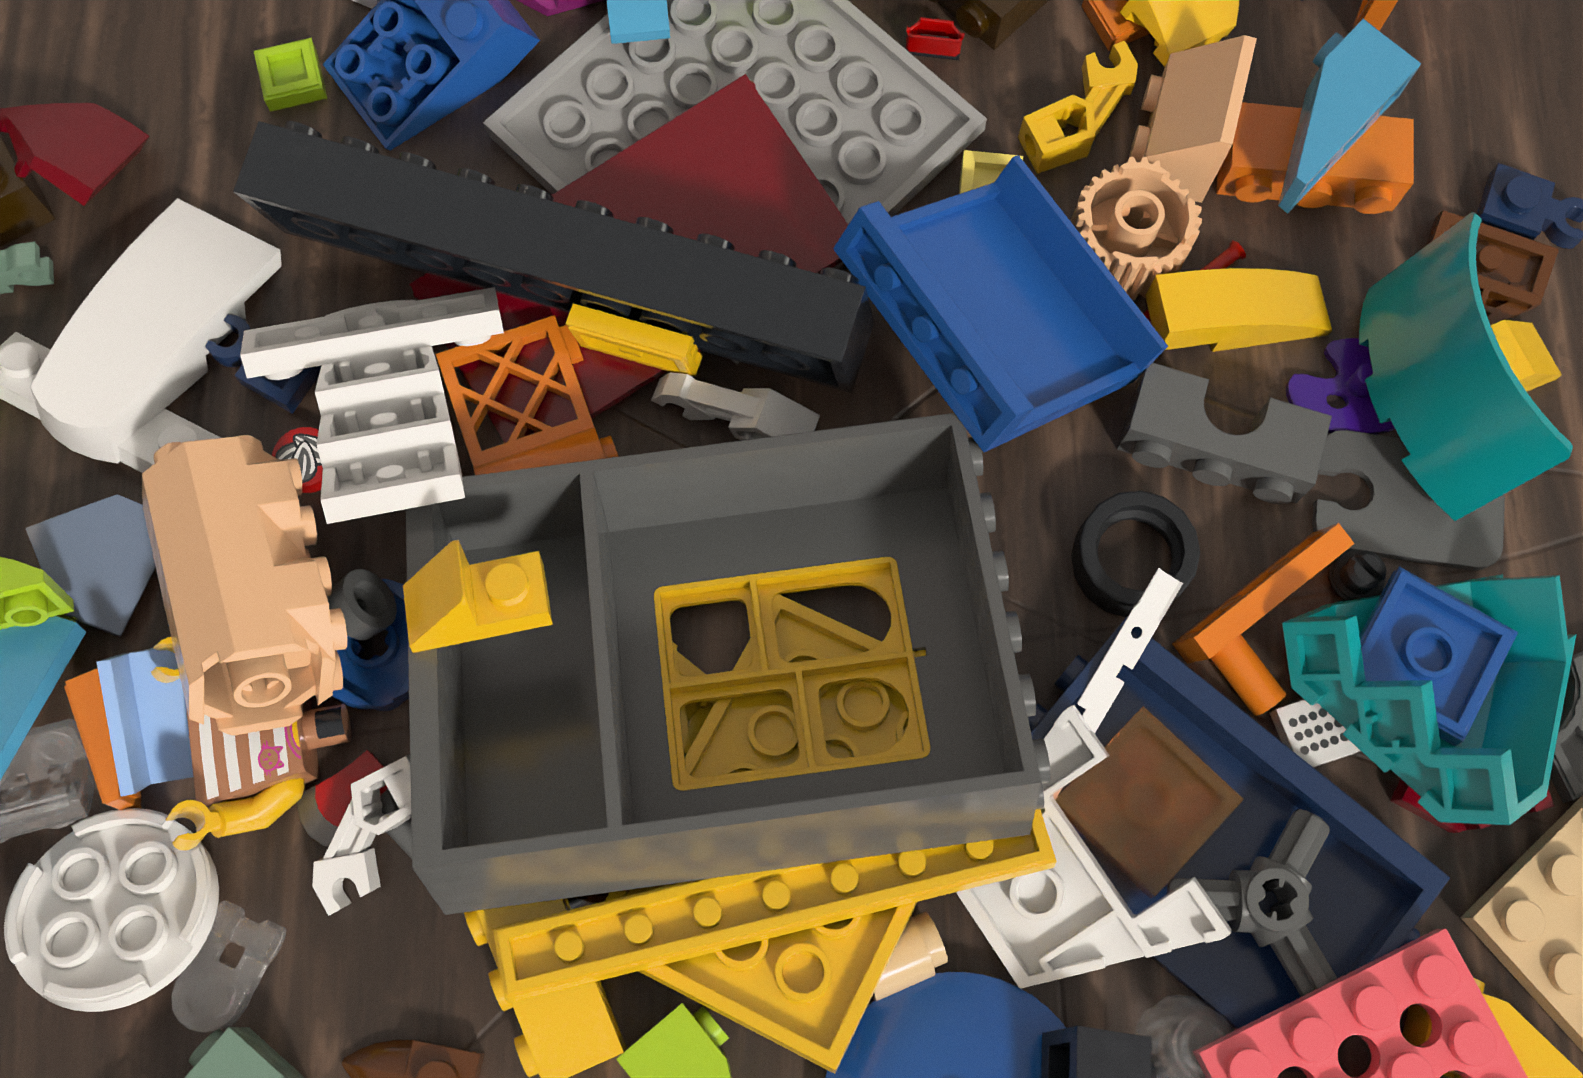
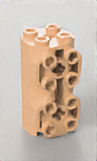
M250 435L165 444L154 453L155 464L142 473L143 512L189 719L204 724V715L215 718L218 730L232 736L290 726L303 716L301 704L315 695L319 705L331 697L333 691L342 690L343 673L337 650L347 648V631L341 608L329 609L327 596H331L332 582L327 558L324 556L311 558L308 549L304 547L316 545L317 532L312 507L310 505L299 506L298 496L302 495V476L298 459H277L263 450L261 441Z

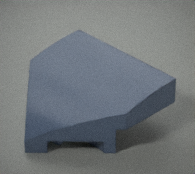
M117 494L27 527L26 531L41 569L74 600V611L64 615L121 638L156 569L143 505Z

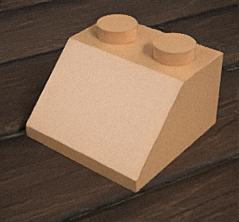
M1243 35L1172 53L1169 56L1162 76L1152 74L1150 76L1141 110L1151 112L1148 126H1138L1129 157H1134L1136 162H1141L1143 157H1147L1150 164H1153L1156 160L1161 161V167L1170 173L1169 179L1171 181L1179 179L1181 181L1179 188L1189 190L1187 199L1191 198L1196 202L1202 203L1233 144L1257 38Z

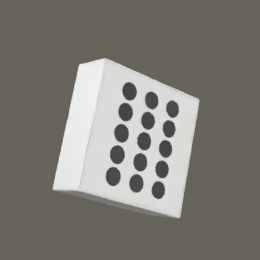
M1302 700L1278 708L1270 713L1281 742L1313 768L1360 751L1343 735L1346 729L1318 703L1311 706L1308 702Z

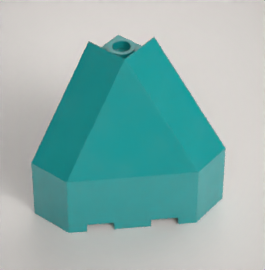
M1503 574L1435 586L1518 632L1464 742L1457 746H1453L1439 737L1432 680L1366 681L1360 633L1380 595L1325 604L1282 623L1291 688L1311 706L1318 703L1346 729L1343 735L1382 771L1386 773L1391 769L1421 796L1418 803L1437 821L1511 825L1547 797L1577 635L1567 634L1560 575L1503 578Z

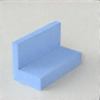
M151 648L122 653L97 661L120 796L136 794L151 784L192 778L193 767L188 718L181 679L170 683H162L157 681L151 673L155 667L178 669L175 653L168 650L158 651Z

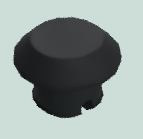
M1358 549L1348 550L1337 557L1330 565L1329 580L1335 593L1345 601L1377 596L1382 593L1385 587L1387 569L1383 560L1374 552Z

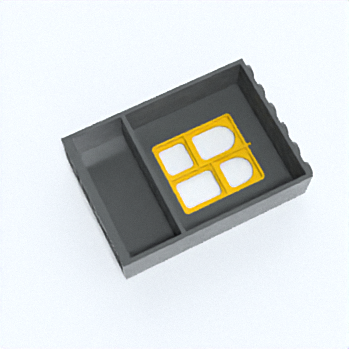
M955 413L462 477L465 498L406 509L407 581L454 540L460 541L469 565L539 551L544 564L553 625L416 653H412L408 638L412 869L443 913L448 915L1030 835L1035 810L1044 808L1042 783L1050 782L1049 756L1044 739L1032 740L1028 717L1036 715L1034 687L1030 674H1018L1014 653L1022 651L1021 628L1017 612L1015 610L1005 612L1001 592L1008 591L1009 588L1007 563L1003 550L992 551L989 533L996 530L993 499L990 492H979L976 477L983 475L982 450L972 437L967 436L966 428ZM838 586H862L876 592L886 602L891 613V627L885 639L873 649L854 655L794 663L784 661L780 657L772 606L773 598L776 594L781 595ZM725 601L742 602L746 606L753 653L752 663L742 670L690 677L680 675L675 669L670 622L672 613L678 608ZM854 681H878L892 687L903 698L909 712L908 726L902 738L890 749L875 754L848 758H835L831 756L827 751L819 702L821 689L832 684ZM772 692H784L791 697L799 745V757L795 763L788 766L707 777H693L686 771L680 718L681 711L686 705Z

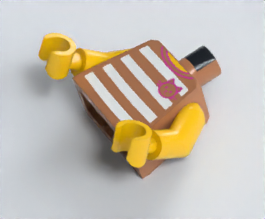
M171 637L161 640L153 647V649L158 651L168 650L175 653ZM155 667L151 671L152 676L162 683H170L180 679L178 669ZM311 698L301 704L303 716L290 726L234 736L219 731L215 718L204 715V724L190 720L187 711L196 800H185L178 803L165 820L173 821L177 818L190 819L194 822L197 832L177 836L172 842L173 846L179 850H190L196 847L209 832L219 838L265 829L273 824L302 798L304 786L319 780L320 771L317 748L351 742V723L345 704L312 709Z

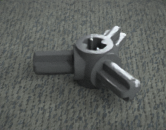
M1297 809L1293 811L1268 858L1257 856L1249 870H1232L1228 880L1197 879V881L1225 921H1229L1232 931L1251 933L1259 947L1270 944L1300 997L1336 980L1337 977L1306 926L1314 917L1308 909V895L1312 890V885L1305 877L1330 832V827L1316 814ZM1191 878L1171 879L1168 882L1166 895ZM1272 890L1278 902L1270 908V913L1264 914L1258 902L1265 898V892Z

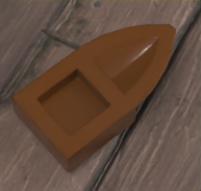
M396 1039L361 1048L343 1058L342 1066L350 1078H479L485 1053L420 1040Z

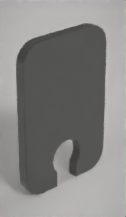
M1349 430L1335 431L1327 436L1318 474L1336 476L1340 473H1352L1358 475L1367 484L1370 499L1368 505L1360 510H1349L1343 508L1337 502L1317 499L1313 503V532L1339 523L1355 543L1346 551L1367 550L1374 552L1382 558L1471 571L1484 570L1495 564L1501 557L1504 540L1505 494L1454 521L1423 490L1402 462V459L1410 455L1400 438Z

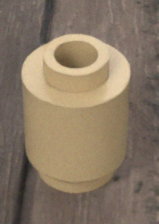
M926 911L914 917L910 916L873 993L872 998L875 1002L935 976V968L948 962L946 950L939 932Z

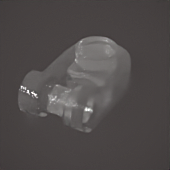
M227 900L219 903L207 940L193 961L178 976L175 982L171 999L172 1010L178 1021L189 1030L211 1033L218 1029L225 1030L235 1024L246 1010L268 965L280 951L286 937L287 929L268 919L259 924L244 917V908ZM230 942L245 948L237 967L219 960L226 945Z

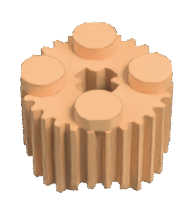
M1129 157L1127 163L1120 167L1118 164L1114 165L1111 173L1104 169L1099 178L1094 176L1089 186L1086 185L1081 191L1070 220L1132 300H1136L1138 294L1146 298L1145 295L1156 275L1180 271L1200 231L1198 229L1202 223V218L1198 217L1202 210L1201 206L1195 205V201L1191 198L1187 199L1189 190L1179 188L1181 183L1179 179L1174 181L1169 179L1170 173L1161 167V161L1156 160L1153 164H1150L1147 157H1143L1141 162H1136L1134 157Z

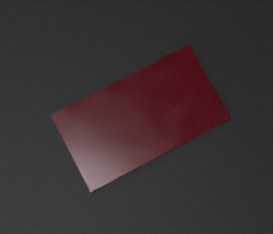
M746 74L552 194L554 202L575 207L579 200L593 202L609 209L614 214L613 218L631 223H636L638 217L652 218L673 228V234L696 240L698 234L702 233L714 235L732 243L735 246L734 251L758 257L759 252L762 250L777 252L793 259L797 263L796 268L820 274L822 268H833L842 262L833 248L847 228L848 223L756 90L755 83L749 80ZM430 273L424 274L409 284L413 290V296L417 300L483 289ZM496 292L503 332L555 315L559 327L566 325L569 312ZM549 337L525 344L514 363L543 376L555 354ZM455 342L445 343L448 350L460 346L455 344ZM579 343L583 361L572 364L591 419L668 372L581 347ZM507 351L498 353L496 355L504 358ZM480 359L459 366L472 390L481 395L485 393L498 369ZM559 369L553 381L566 386ZM508 373L494 401L523 414L537 385ZM547 391L533 419L555 427L578 418L572 401ZM488 410L489 418L504 443H507L517 423ZM528 428L523 437L537 432Z

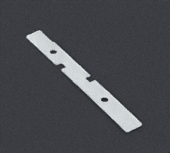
M1160 568L1156 571L1138 604L1131 610L1077 702L1079 706L1085 709L1082 717L1094 734L1125 683L1116 677L1124 664L1130 669L1134 668L1183 584ZM1134 627H1140L1142 630L1139 638H1133L1131 635ZM1062 788L1053 794L1055 800Z

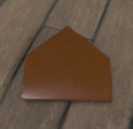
M1445 210L1441 211L1435 217L1427 245L1464 217ZM1484 223L1480 224L1476 244V267L1482 301L1490 325L1502 320H1509L1541 304L1559 251L1558 248Z

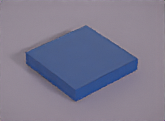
M1399 567L1391 574L1360 633L1366 681L1432 680L1439 737L1449 744L1457 746L1464 742L1518 632Z

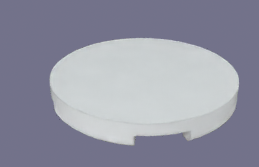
M140 808L110 810L71 825L73 832L53 845L35 865L28 863L13 888L4 922V939L9 959L15 964L26 983L42 997L63 1008L75 1011L100 1012L122 1008L144 1000L178 977L193 961L207 940L216 917L219 902L218 875L214 862L205 846L200 842L190 850H179L172 844L177 836L192 833L189 829L175 820L166 821L167 814L154 810Z

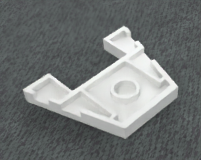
M1075 705L1064 710L1044 738L1049 756L1051 778L1050 782L1042 783L1044 808L1040 810L1057 861L1055 867L956 892L1020 989L1103 969L1107 965L1168 953L1172 949L1201 942L1209 943L1221 940L1230 935L1232 930L1195 876L1138 914L1132 913L1053 798L1055 792L1110 756Z

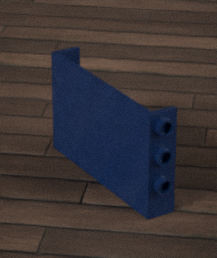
M1127 618L1123 620L1089 662L1079 654L1054 683L1064 693L1049 711L1039 703L1036 705V715L1028 717L1032 740L1044 739L1061 713L1070 706L1075 705L1080 714H1083L1085 709L1079 706L1077 702ZM1134 627L1131 631L1133 638H1139L1142 634V630L1139 627ZM1153 638L1148 642L1133 669L1123 664L1116 677L1125 683L1095 732L1096 737L1110 756L1064 786L1055 801L1133 914H1138L1164 897L1167 893L1168 882L1173 878H1193L1195 876L1196 879L1228 880L1232 870H1249L1257 856L1269 857L1293 811L1302 809L1316 814L1330 827V832L1305 877L1312 885V890L1308 895V909L1314 917L1306 926L1337 979L1420 937V931L1415 928V925L1449 881L1450 877ZM1272 890L1265 892V898L1258 902L1264 914L1270 913V908L1278 902ZM1231 930V934L1221 940L1209 943L1201 942L1172 949L1171 952L1151 957L1236 1030L1300 998L1299 993L1270 944L1259 947L1249 932H1234ZM1295 1066L1284 1069L1286 1072L1304 1073Z

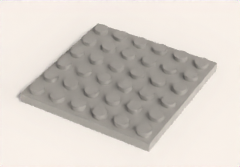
M667 0L671 38L612 44L607 14L483 122L486 134L545 189L554 194L746 74L749 80L755 83L756 90L849 225L861 206L877 201L882 204L891 217L895 216L985 130L987 118L848 0ZM841 262L833 268L839 269L844 263ZM732 360L736 364L740 363L739 361Z

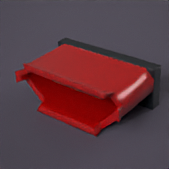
M919 17L917 23L910 28L907 26L905 49L912 55L959 60L965 33H961L954 26V21Z

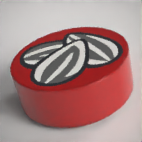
M300 427L285 433L276 443L272 456L281 460L298 459L302 476V493L317 492L322 487L323 467L317 449L319 430L311 427Z

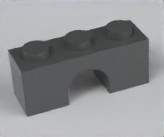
M1152 363L1140 375L1134 387L1117 450L1132 454V458L1145 466L1164 468L1170 465L1193 472V477L1205 484L1213 486L1233 484L1253 490L1255 497L1272 504L1297 503L1316 484L1332 418L1331 415L1270 398L1253 419L1250 433L1232 435L1216 428L1206 415L1204 398L1209 379L1156 363Z

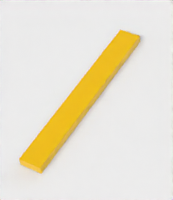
M1036 809L1030 835L682 882L493 929L504 998L508 1003L1051 869L1055 867L1057 861L1041 810Z

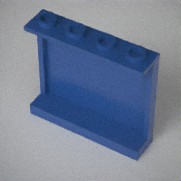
M1019 155L1011 158L994 183L893 217L888 214L879 201L861 206L833 248L851 274L859 279V285L866 287L870 300L983 453L1135 382L1146 368L1168 347Z

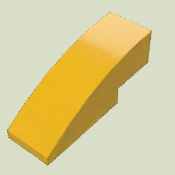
M1229 268L1160 274L1155 276L1145 295L1152 326L1168 345L1165 350L1210 344L1211 351L1216 352L1326 336L1332 332L1319 278L1317 275L1275 269Z

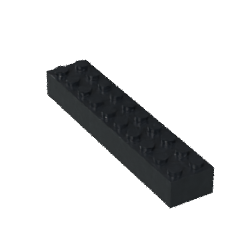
M258 121L233 192L284 233L483 289L495 287L498 293L565 312H570L574 303L691 336L694 340L693 344L697 345L700 351L848 393L853 392L874 320L866 287L858 285L859 279L848 272L828 267L822 268L820 274L796 268L797 263L793 259L777 252L762 250L759 252L758 257L734 251L735 246L732 243L714 235L698 234L696 240L673 234V228L652 218L638 217L636 223H631L613 218L614 214L609 209L593 202L579 200L576 206L572 207L554 202V197L551 194L534 186L518 184L516 191L495 186V181L492 178L472 169L459 168L457 175L437 170V166L433 162L413 153L401 152L399 158L396 159L379 154V150L375 146L354 137L343 136L341 143L323 139L320 132L299 122L286 121L284 127H279Z

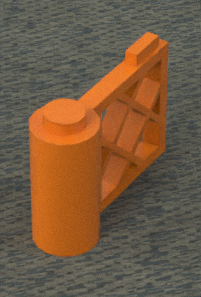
M555 315L504 331L501 334L492 335L488 341L478 345L458 346L436 354L475 475L618 457L611 435L601 439L597 435L572 365L583 361V356L577 340L567 325L559 327ZM549 337L555 354L543 376L514 363L525 344ZM507 351L504 358L496 355L498 353ZM480 359L498 369L485 393L481 395L460 385L455 367ZM559 369L566 386L553 381ZM508 373L537 385L523 414L494 401ZM547 391H550L572 401L578 419L551 427L533 418ZM465 400L477 405L472 417ZM488 410L517 423L507 443L482 451L476 432ZM528 428L537 432L523 437Z

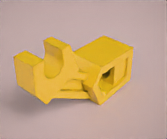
M1125 41L1114 44L1111 49L1109 59L1115 68L1103 67L1099 63L1095 52L1085 56L1082 65L1085 100L1078 96L1070 95L1023 117L1018 139L1037 174L1087 157L1094 138L1123 95H1131L1136 83L1138 63ZM1068 123L1078 127L1077 133L1065 137L1061 129L1065 128Z

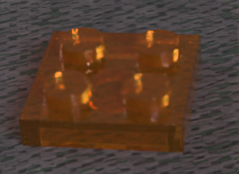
M1143 706L1104 746L1110 756L1071 781L1055 798V801L1071 824L1141 891L1149 898H1153L1244 799Z

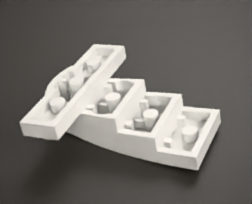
M177 198L141 233L100 279L67 323L51 350L17 332L0 345V399L40 419L42 425L49 433L70 450L96 460L117 464L121 461L142 473L155 464L154 453L165 444L221 438L165 408L208 372L206 355L209 351L205 347L206 343L210 340L218 345L232 332L224 322L227 314L237 315L244 320L246 319L244 302L282 267L280 249Z
M495 287L418 301L395 300L370 303L331 313L325 317L244 331L240 355L247 378L265 375L267 379L271 380L287 379L302 372L303 368L321 365L315 389L321 414L317 449L323 467L321 504L327 524L465 498L459 456L441 376L432 346L455 342V344L460 346H473L488 341L492 335L504 333Z

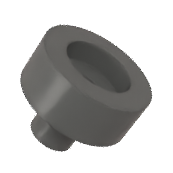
M364 569L353 570L332 585L331 596H327L329 609L341 608L346 623L347 635L354 639H371L389 627L396 618L397 606L390 588L376 574Z

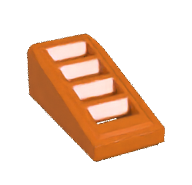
M98 668L65 681L66 686L64 688L102 803L119 810L126 808L141 809V791L132 795L120 796Z

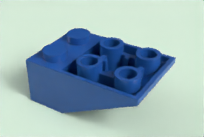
M380 0L322 65L384 148L391 151L500 83L536 46L540 39L509 0Z

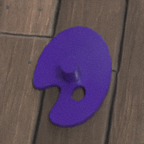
M1359 338L1332 341L1324 349L1326 359L1336 370V377L1324 379L1307 374H1293L1286 384V397L1289 403L1332 416L1328 433L1349 430L1379 435L1395 430L1392 421L1380 423L1365 382V379L1373 374L1369 347L1359 345ZM1329 395L1340 396L1345 401L1346 406L1340 409L1333 408L1327 403L1326 397Z

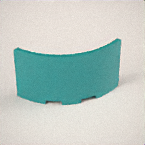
M1475 212L1468 214L1371 286L1363 302L1359 328V345L1369 347L1373 374L1366 378L1365 382L1380 423L1392 421L1400 439L1410 455L1402 459V462L1423 490L1454 521L1570 458L1573 450L1572 443L1558 431L1528 395L1511 369L1493 333L1478 284L1476 244L1482 219Z

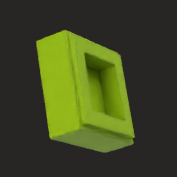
M312 38L254 51L264 101L270 112L327 99L317 49Z

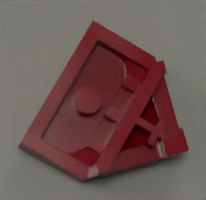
M51 103L0 108V132L9 133L18 158L14 167L16 176L26 178L34 170L83 206L140 153L150 137L132 123L95 103Z

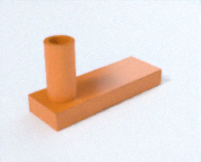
M1339 523L1311 533L1174 641L1172 645L1187 664L1211 659L1254 716L1263 714L1278 704L1286 696V692L1241 634L1355 543Z

